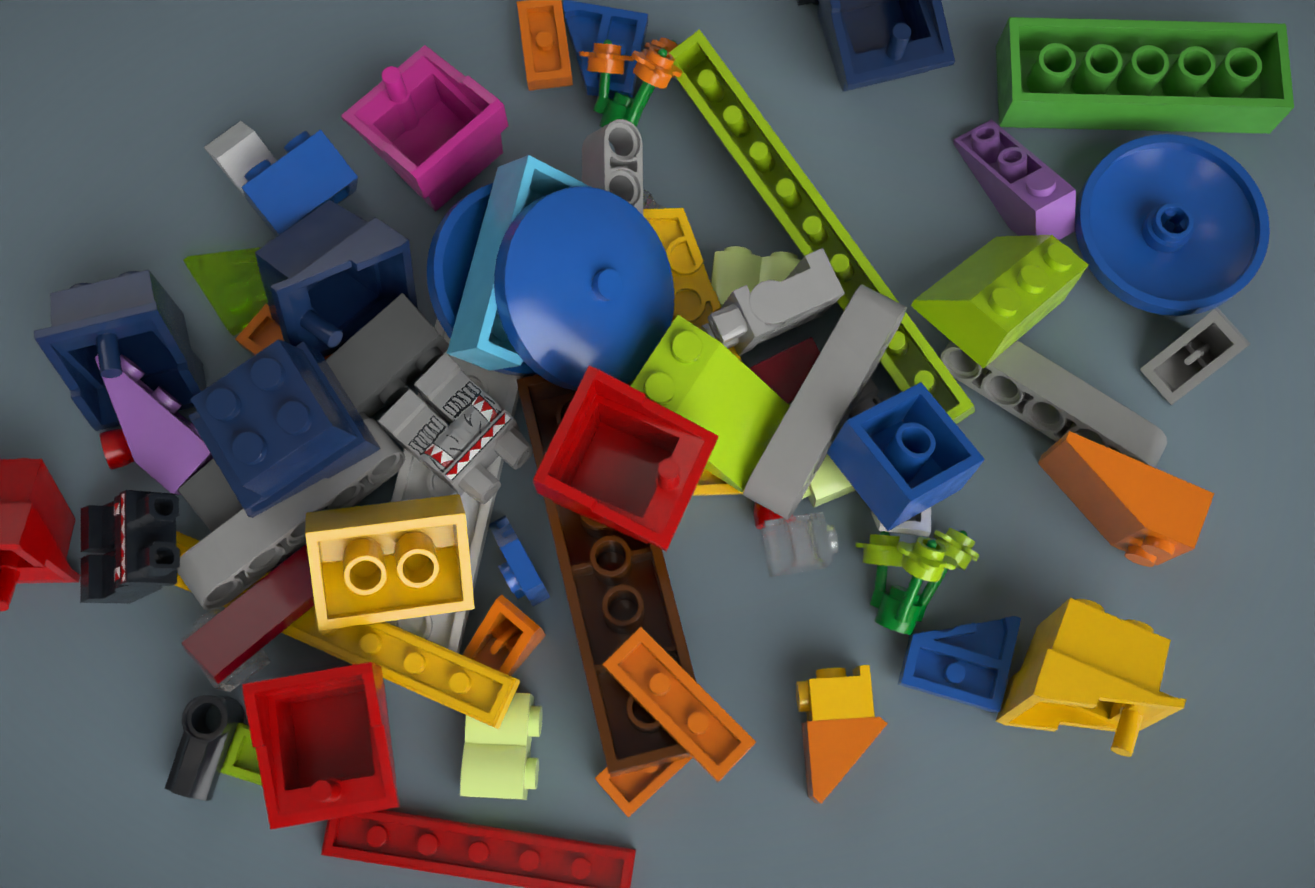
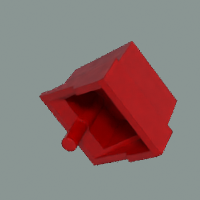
M589 365L533 478V483L538 494L551 499L555 504L646 544L649 542L667 552L719 436L646 398V394Z
M0 459V611L8 610L16 585L19 583H78L80 579V574L74 571L66 560L76 519L42 459Z
M367 662L242 684L253 748L256 749L270 830L400 807L385 685L380 665Z

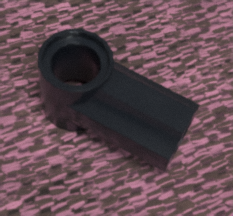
M201 695L195 697L186 705L182 714L184 732L164 789L187 798L204 801L212 800L237 725L244 722V712L237 700L230 696ZM213 705H216L221 711L222 719L218 729L212 732L207 727L205 719L208 710Z

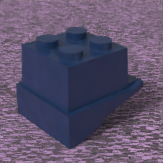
M819 0L817 15L842 92L954 65L955 58L941 0Z
M331 200L302 218V220L275 239L268 241L255 252L271 317L280 325L284 342L297 346L304 341L321 352L323 357L338 350L401 293L418 309L409 239L375 217L367 222Z
M150 270L141 272L128 271L116 278L95 283H78L69 289L50 293L51 327L34 330V338L69 388L71 399L95 431L120 425L102 377L116 378L122 374L121 354L129 358L145 372L140 380L153 391L160 386L174 396L182 404L178 411L195 407L190 399L206 389L203 363L191 350L183 312ZM97 355H98V360H99V368H98L97 362H96V360H95V357H96Z
M280 339L276 340L190 399L197 410L188 415L246 514L251 518L324 478H331L381 449L321 352L304 341L297 346H293Z

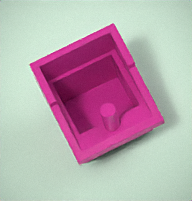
M424 45L398 68L394 66L386 67L381 74L382 81L344 112L341 118L436 212L503 153L501 132L509 125L504 104L470 76H464Z

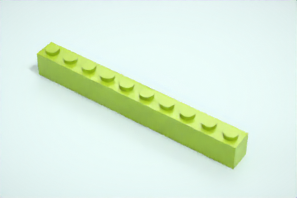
M701 30L696 31L670 51L669 54L675 58L673 65L680 68L683 72L681 77L675 76V78L803 256L821 248L824 249L845 293L837 301L843 312L860 285H864L898 302ZM905 312L900 326L879 362L901 392L922 382L957 425L973 414L975 407Z

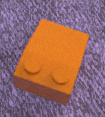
M1071 431L1067 432L1046 450L1038 462L1042 469L1111 546L1125 551L1124 556L1128 560L1147 567L1162 564L1195 548L1215 494Z

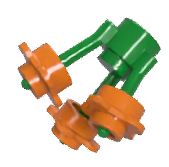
M661 37L659 41L652 39L651 43H645L643 52L633 51L631 56L621 55L622 46L612 45V41L608 39L603 44L594 43L593 52H579V56L588 57L587 71L600 72L599 94L593 110L603 114L599 126L604 127L617 119H624L636 127L638 126L642 112L655 87L665 89L671 78H675V76L681 77L683 73L680 68L673 65L675 58L669 54L670 51L678 46L675 40H669ZM625 60H636L637 63L633 72L643 82L635 98L615 92L613 100L608 99L610 74L624 75Z

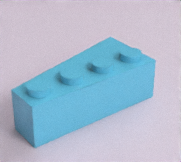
M530 155L497 168L447 354L489 371L521 366L523 360L513 348L503 329L495 300L494 272L500 244L516 216L536 199L565 188L591 186Z

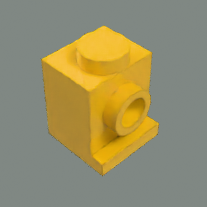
M859 665L852 670L853 676L848 677L846 675V668L817 669L816 678L808 679L807 681H796L798 712H806L807 721L875 717L870 665Z

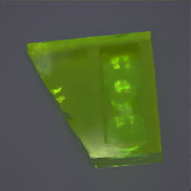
M262 247L194 255L183 259L221 321L233 336L241 332L262 307L268 304L255 252Z

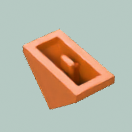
M501 594L493 603L462 655L512 676L546 634L539 625Z
M881 717L819 720L802 723L808 797L814 803L822 804L888 723Z

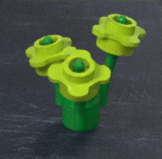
M949 528L946 534L935 530L933 537L936 540L928 537H918L915 543L899 542L900 536H891L889 532L881 531L880 534H870L869 543L855 542V547L864 548L862 563L877 565L875 589L869 604L878 608L874 619L877 624L902 634H913L916 622H922L927 605L949 569L955 570L956 567L965 571L971 560L977 561L979 558V554L972 550L975 541L967 537L966 531H957ZM888 566L902 567L912 575L907 588L892 585L890 592H886ZM923 580L928 581L920 595L918 592Z

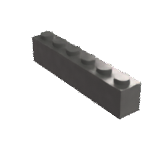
M401 293L328 357L326 362L361 418L365 420L370 419L383 406L388 407L395 404L408 391L407 385L421 373L424 374L448 350L449 343L416 306ZM214 458L178 489L179 493L211 532L243 509Z

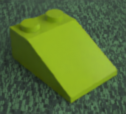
M680 315L676 316L631 384V387L646 394V398L718 435V441L705 469L740 492L744 491L752 472L790 407L720 341Z

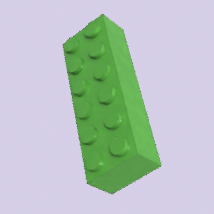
M1009 17L996 45L1000 127L1270 134L1294 108L1286 24Z

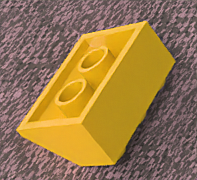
M460 494L306 513L305 536L318 631L475 609L466 513Z

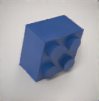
M321 129L312 136L307 131L297 135L284 146L287 152L286 155L273 164L266 159L253 167L244 176L248 182L241 188L247 201L276 237L327 201L331 200L339 204L357 189L358 176Z
M922 382L846 420L827 451V454L887 531L960 491L985 460Z

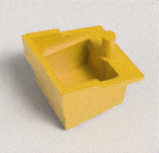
M1069 598L1037 626L1020 671L1009 679L996 722L1007 726L1053 732L1058 730L1059 725L1113 731L1115 735L1111 750L1121 756L1131 757L1139 731L1172 715L1185 706L1186 699L1175 698L1160 691L1171 640L1154 633V629L1146 623L1131 619L1122 620L1104 612V608L1094 601Z

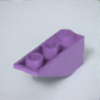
M992 119L953 139L954 146L1007 226L1016 235H1053L1060 240L1075 232L1076 189Z
M121 354L122 374L116 378H102L134 462L170 493L181 495L178 489L210 462L213 457L193 423H190L178 412L182 404L160 386L153 391L140 380L145 372L133 361ZM97 355V356L95 357V360H96L97 365H98V368H99V360H98V355Z

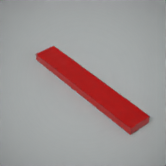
M379 810L329 819L321 855L526 888H630L636 849L391 810Z

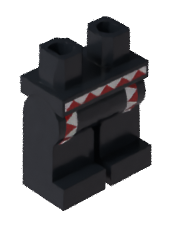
M124 490L114 497V501L103 506L87 505L81 508L80 552L106 554H89L80 558V603L130 604L162 589V586L177 584V568L180 567V549L176 547V517L179 516V498L175 493Z

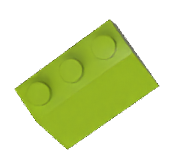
M1053 235L996 236L914 299L911 307L984 369L1062 303L1089 264Z

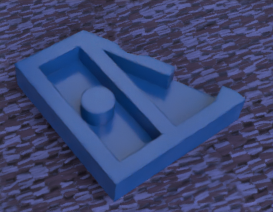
M563 0L564 18L587 95L598 96L600 72L587 71L588 57L579 56V52H593L594 43L603 44L607 39L612 41V45L622 46L621 55L631 56L633 51L642 52L648 27V14ZM625 60L624 75L610 74L609 99L614 98L615 92L630 97L633 96L637 78L633 72L637 63L636 60Z
M506 515L490 523L489 527L506 559V562L498 567L517 600L526 596L534 607L550 598Z
M1009 616L993 621L971 623L944 630L912 634L909 636L898 685L993 713L1000 712L1021 618Z

